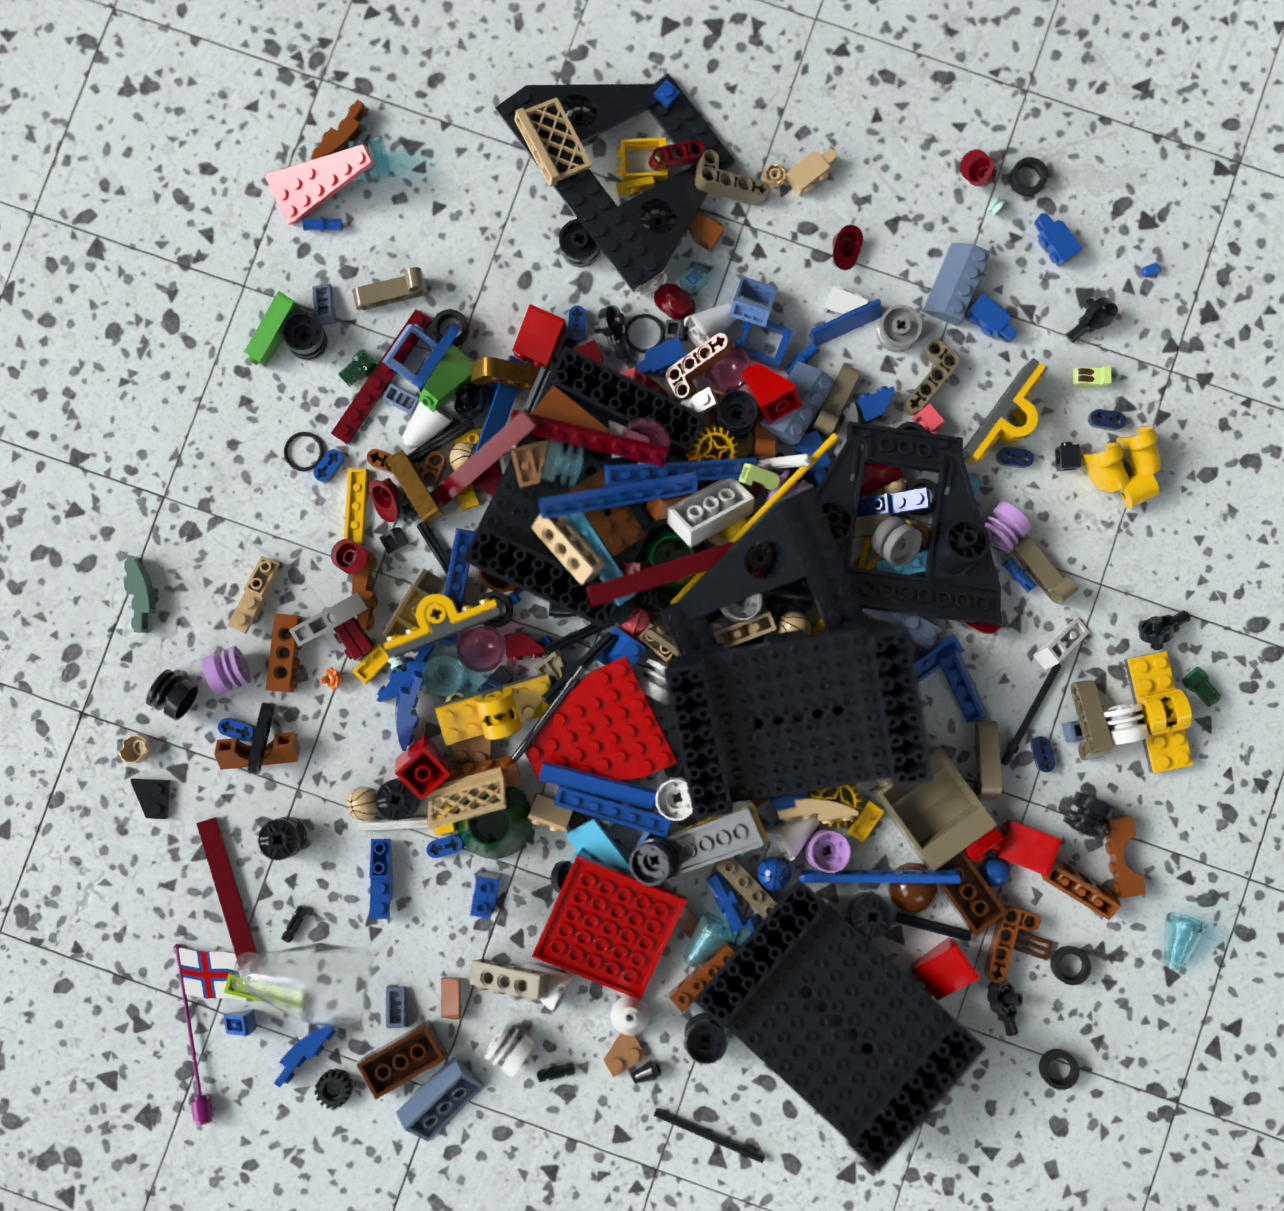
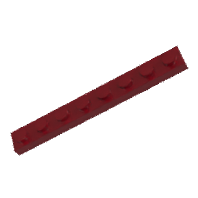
M417 309L414 310L332 430L331 434L345 444H349L397 374L382 362L408 324L413 326L414 324L419 325L424 329L423 333H425L432 322L429 317ZM410 333L393 359L403 365L420 339Z
M513 409L510 421L522 411ZM531 414L538 425L528 434L662 467L665 465L668 447Z

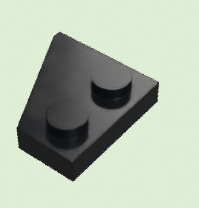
M132 778L130 782L145 817L149 819H168L170 780Z

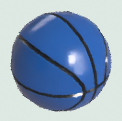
M777 856L767 857L758 866L757 878L765 889L778 891L789 883L791 868L783 858Z

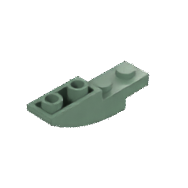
M127 555V560L124 563V568L127 572L124 588L126 594L134 595L131 603L134 610L131 626L136 633H148V614H156L153 587L148 573L139 558Z

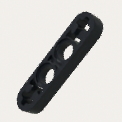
M263 702L261 704L247 764L249 774H260L274 715L273 703Z

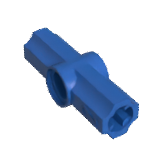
M715 872L707 877L706 881L715 896L714 899L721 913H724L733 932L747 925L748 923L738 906L739 903L732 890L729 889L721 872Z

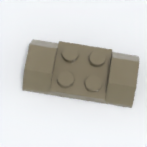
M423 568L392 615V619L382 634L386 637L395 634L403 636L406 634L405 631L410 628L418 627L420 629L415 616L418 604L428 595H444L446 582ZM436 611V615H434V617L438 618L441 612Z

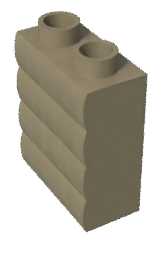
M937 746L929 749L933 775L932 782L893 788L891 779L886 778L875 780L878 786L872 790L874 796L913 848L925 867L932 871L997 826L941 747Z

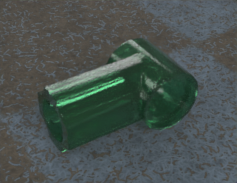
M361 349L353 356L352 362L339 372L338 375L351 387L364 374H369L373 371L378 363L365 349Z
M1195 667L1181 679L1182 683L1190 691L1195 692L1207 707L1217 703L1222 697L1208 681L1209 677L1206 672L1199 667Z

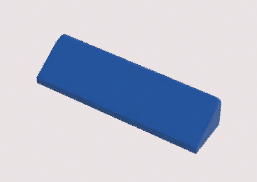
M880 299L811 329L809 337L812 343L819 346L881 318L882 307Z
M958 647L939 656L937 659L966 722L969 723L986 718V708Z

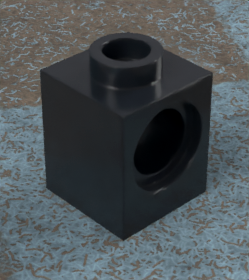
M1063 442L1059 447L1055 448L1056 471L1077 470L1081 467L1079 444L1073 445L1072 442Z

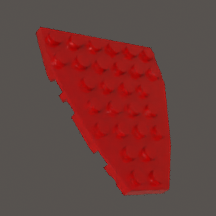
M627 655L588 674L565 697L525 750V754L537 779H539L543 761L616 780L643 778L678 761Z

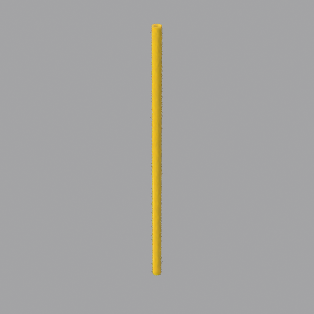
M833 433L811 456V464L801 466L727 543L732 541L735 543L774 502L780 500L839 437ZM707 571L696 574L670 602L672 604L677 603Z

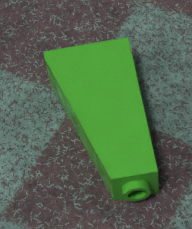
M280 291L276 294L244 351L249 355L248 360L255 365L260 363L265 367L284 341L281 331L286 318L294 313L304 312L295 301Z
M451 343L425 384L419 401L432 412L437 410L455 396L459 388H465L471 382L473 361Z

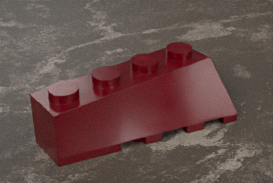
M864 462L860 497L903 478L900 468Z

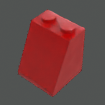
M530 304L512 349L514 355H516L515 358L523 362L527 360L533 363L532 366L541 368L542 365L550 367L567 331L565 319Z
M758 362L740 372L748 392L756 400L760 412L769 425L803 406L794 383Z
M425 734L418 738L395 760L394 774L421 800L451 775L438 747Z
M1007 819L1000 829L1001 836L1004 837L1003 841H1001L1002 845L994 850V855L1049 877L1062 839Z
M949 938L910 964L914 969L912 971L914 977L918 982L922 980L924 983V991L930 997L933 996L937 1001L980 978L958 945Z

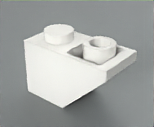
M833 286L823 313L837 318L866 305L868 300L861 294H852L843 287Z

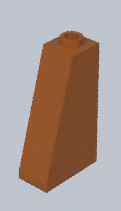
M554 385L531 413L609 432L608 428Z

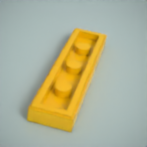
M348 468L344 539H350L359 545H364L369 470Z

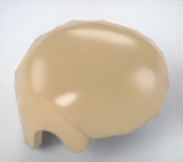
M134 734L122 741L123 747L119 751L122 761L128 764L141 763L148 758L151 744L147 737L141 734Z

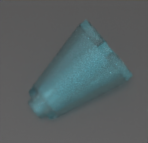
M703 912L684 952V961L690 967L701 966L735 937L732 929L729 926L726 929L722 925L724 921L710 912L705 914Z
M1174 912L1167 913L1165 918L1163 961L1167 964L1168 968L1172 970L1184 968L1206 932L1207 926L1202 927L1203 923L1183 914H1181V917H1176Z

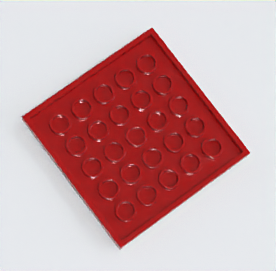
M577 853L535 946L532 957L631 997L641 999L686 904L687 897L657 885H645L628 873Z

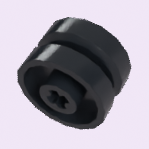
M571 220L562 227L559 233V245L564 260L574 267L581 268L593 264L598 259L601 250L579 220Z

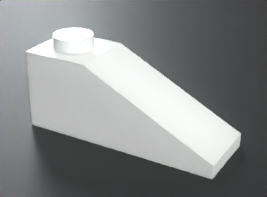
M1077 617L1042 645L1033 656L1046 670L1060 663L1090 631Z

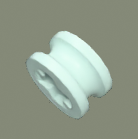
M998 196L987 210L993 211V215H995L1006 202L1001 201Z
M404 655L388 660V663L392 665L390 667L391 670L406 666L407 661H404Z

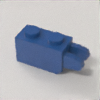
M1042 213L1034 222V225L1037 227L1036 229L1040 233L1037 236L1040 246L1046 249L1050 260L1054 264L1056 263L1058 267L1082 250L1063 221L1057 220L1053 222L1048 214Z
M984 293L981 294L965 314L967 320L971 324L979 326L988 337L994 339L998 336L1007 343L1016 337V330L1008 323L1010 314Z
M677 336L646 350L645 360L640 361L634 367L644 376L651 373L652 377L655 375L659 377L666 374L668 368L685 357L686 353Z
M818 430L803 435L798 444H793L796 455L808 454L812 456L823 444ZM827 452L806 472L808 476L812 475L817 485L820 484L825 476V470L830 463Z

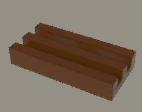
M1018 930L1015 944L1018 942L1045 952L1043 955L1015 945L1013 950L1047 961L1053 942ZM1018 935L1047 944V946L1043 947L1019 939Z

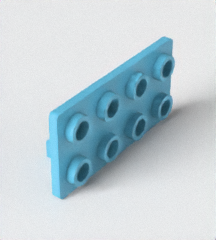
M592 819L567 832L566 837L577 849L570 860L571 863H573L578 853L633 876L630 862L596 819Z

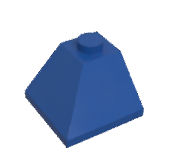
M615 626L611 633L615 636L616 640L597 660L606 665L627 655L632 668H634L647 647Z

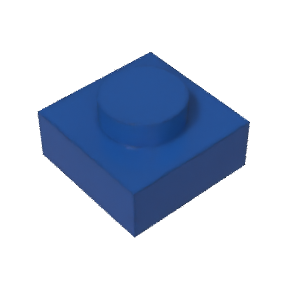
M665 80L654 92V97L667 108L680 96V91L668 80Z

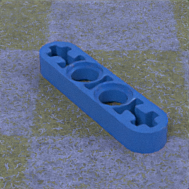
M453 321L412 384L420 389L422 388L460 331L461 326Z

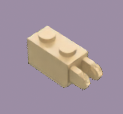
M830 149L822 155L819 152L813 151L787 172L786 181L798 196L803 193H809L814 188L815 183L818 181L821 183L829 176V169L835 163V158L837 157L836 151Z

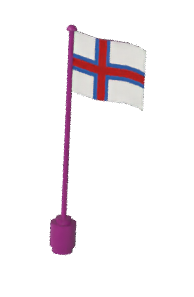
M175 944L173 949H176L198 1093L190 1103L193 1121L196 1122V1126L212 1122L214 1115L211 1096H206V1093L202 1094L187 995L201 998H232L248 1002V1000L244 997L224 993L230 972L243 975L240 972L235 953L226 951H196L181 948L180 944Z

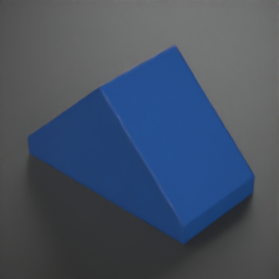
M254 1009L223 1014L226 1034L248 1036L257 1029Z

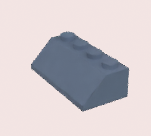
M952 243L922 312L957 326L964 316L991 251L974 244Z
M800 361L795 364L787 380L796 385L803 406L770 425L764 416L759 422L787 446L799 443L836 383L823 370Z
M862 608L864 613L877 620L894 623L901 622L909 627L911 638L916 644L915 659L931 649L942 630L918 615Z
M452 1057L402 1105L396 1114L404 1130L429 1141L485 1086L465 1063Z

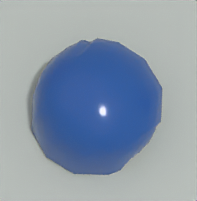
M990 857L979 867V873L988 886H1002L1011 877V867L1002 858Z

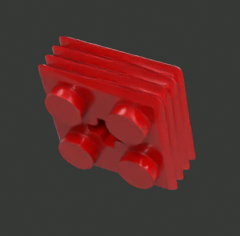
M997 827L992 828L963 849L970 860L979 862L987 856L985 854L990 849L996 850L1002 845L1001 841H1003L1004 837L1001 836L999 830H996Z

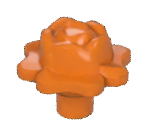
M330 667L326 671V676L321 677L322 684H327L334 691L336 688H339V684L342 682V674L334 670L333 667Z

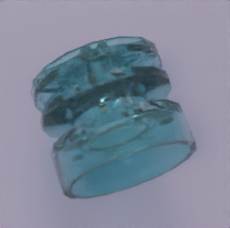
M382 136L369 138L368 149L375 163L364 171L365 178L371 180V171H374L377 179L389 177V161ZM358 140V146L365 145L363 140ZM349 141V148L357 146L355 141ZM363 172L356 177L357 182L363 181Z
M550 439L541 479L554 482L557 474L561 475V484L564 485L566 478L570 477L569 486L574 487L583 465V447L578 446L576 453L572 454L573 444H570L567 452H564L563 442Z
M441 655L433 657L426 663L423 668L422 678L428 691L434 695L447 696L464 689L468 683L469 672L467 665L459 657ZM449 672L451 678H447L444 673Z

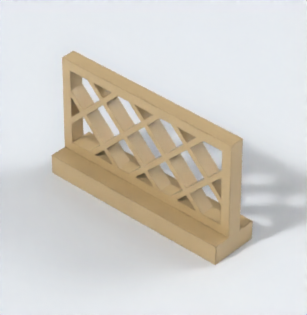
M557 97L526 110L524 108L516 110L514 121L549 187L556 185L559 180L592 167V162ZM555 105L558 111L557 116L547 113V108ZM536 113L542 117L538 123L531 120L529 115ZM544 117L555 121L552 128L542 124ZM557 122L565 124L567 127L566 133L555 129ZM540 129L551 132L548 140L540 137L538 134ZM553 134L564 137L561 145L551 141ZM566 138L574 141L576 144L575 149L564 146ZM548 146L560 149L557 157L549 154L547 151ZM562 150L573 154L571 161L559 158ZM574 156L583 158L585 164L578 165L572 163ZM557 163L569 166L568 170L559 173L556 168Z
M501 767L441 783L428 795L429 828H435L506 808L505 787L507 786V780ZM486 794L490 795L485 801L482 800ZM496 798L500 799V802L491 804ZM467 799L471 800L467 806L462 805ZM477 803L480 804L478 808L472 809ZM448 805L452 806L448 811H444ZM457 809L462 810L458 814H453ZM437 815H443L440 819L434 820Z

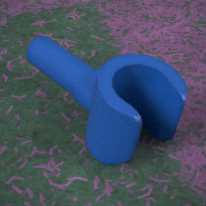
M519 588L510 594L509 599L512 605L521 601L519 595L524 590Z

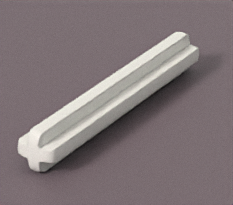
M808 454L757 459V467L769 470L806 466L811 464L812 457Z
M428 817L405 818L398 821L376 819L359 821L358 823L359 831L429 828Z

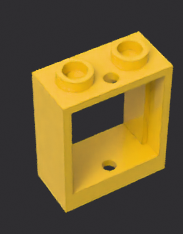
M666 138L621 139V146L617 147L618 158L622 159V165H618V177H622V182L653 176L654 182H664L667 180V169L659 172L627 173L626 151L655 150L658 147L666 146Z

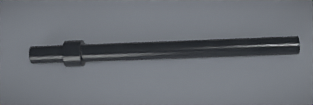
M580 664L573 675L567 678L564 687L513 753L512 759L515 761L519 760L571 689L577 686L578 680L587 669L585 666Z
M1056 664L1051 668L1012 742H1009L1006 747L1007 751L1001 760V764L1004 766H1008L1012 756L1019 750L1020 747L1018 745L1062 665Z
M655 1109L654 1117L735 1151L745 1159L751 1158L760 1163L764 1161V1155L751 1150V1147L743 1144L741 1146L664 1111Z

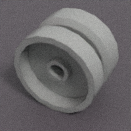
M896 305L889 308L882 316L876 329L877 339L881 346L895 353L911 348L922 331L923 326L920 315L912 307L906 305Z
M893 516L883 521L876 529L871 542L872 550L882 558H885L893 566L900 567L906 565L916 556L921 547L922 534L902 518Z

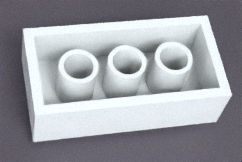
M720 479L668 507L667 523L691 548L753 513L754 497L736 479Z

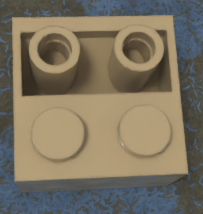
M538 793L528 816L529 819H532L531 823L538 826L548 825L550 830L557 833L565 832L573 810L554 805L555 798Z

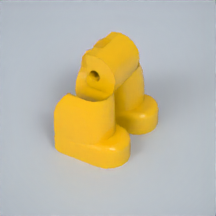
M1140 426L1137 428L1138 435L1119 437L1116 439V443L1105 444L1106 451L1097 454L1080 455L1094 486L1106 493L1120 491L1126 508L1129 509L1159 495L1160 492L1158 483L1153 475L1161 469L1162 463L1156 444L1158 435L1154 426ZM1123 457L1125 462H1129L1132 472L1131 476H1128L1123 465Z

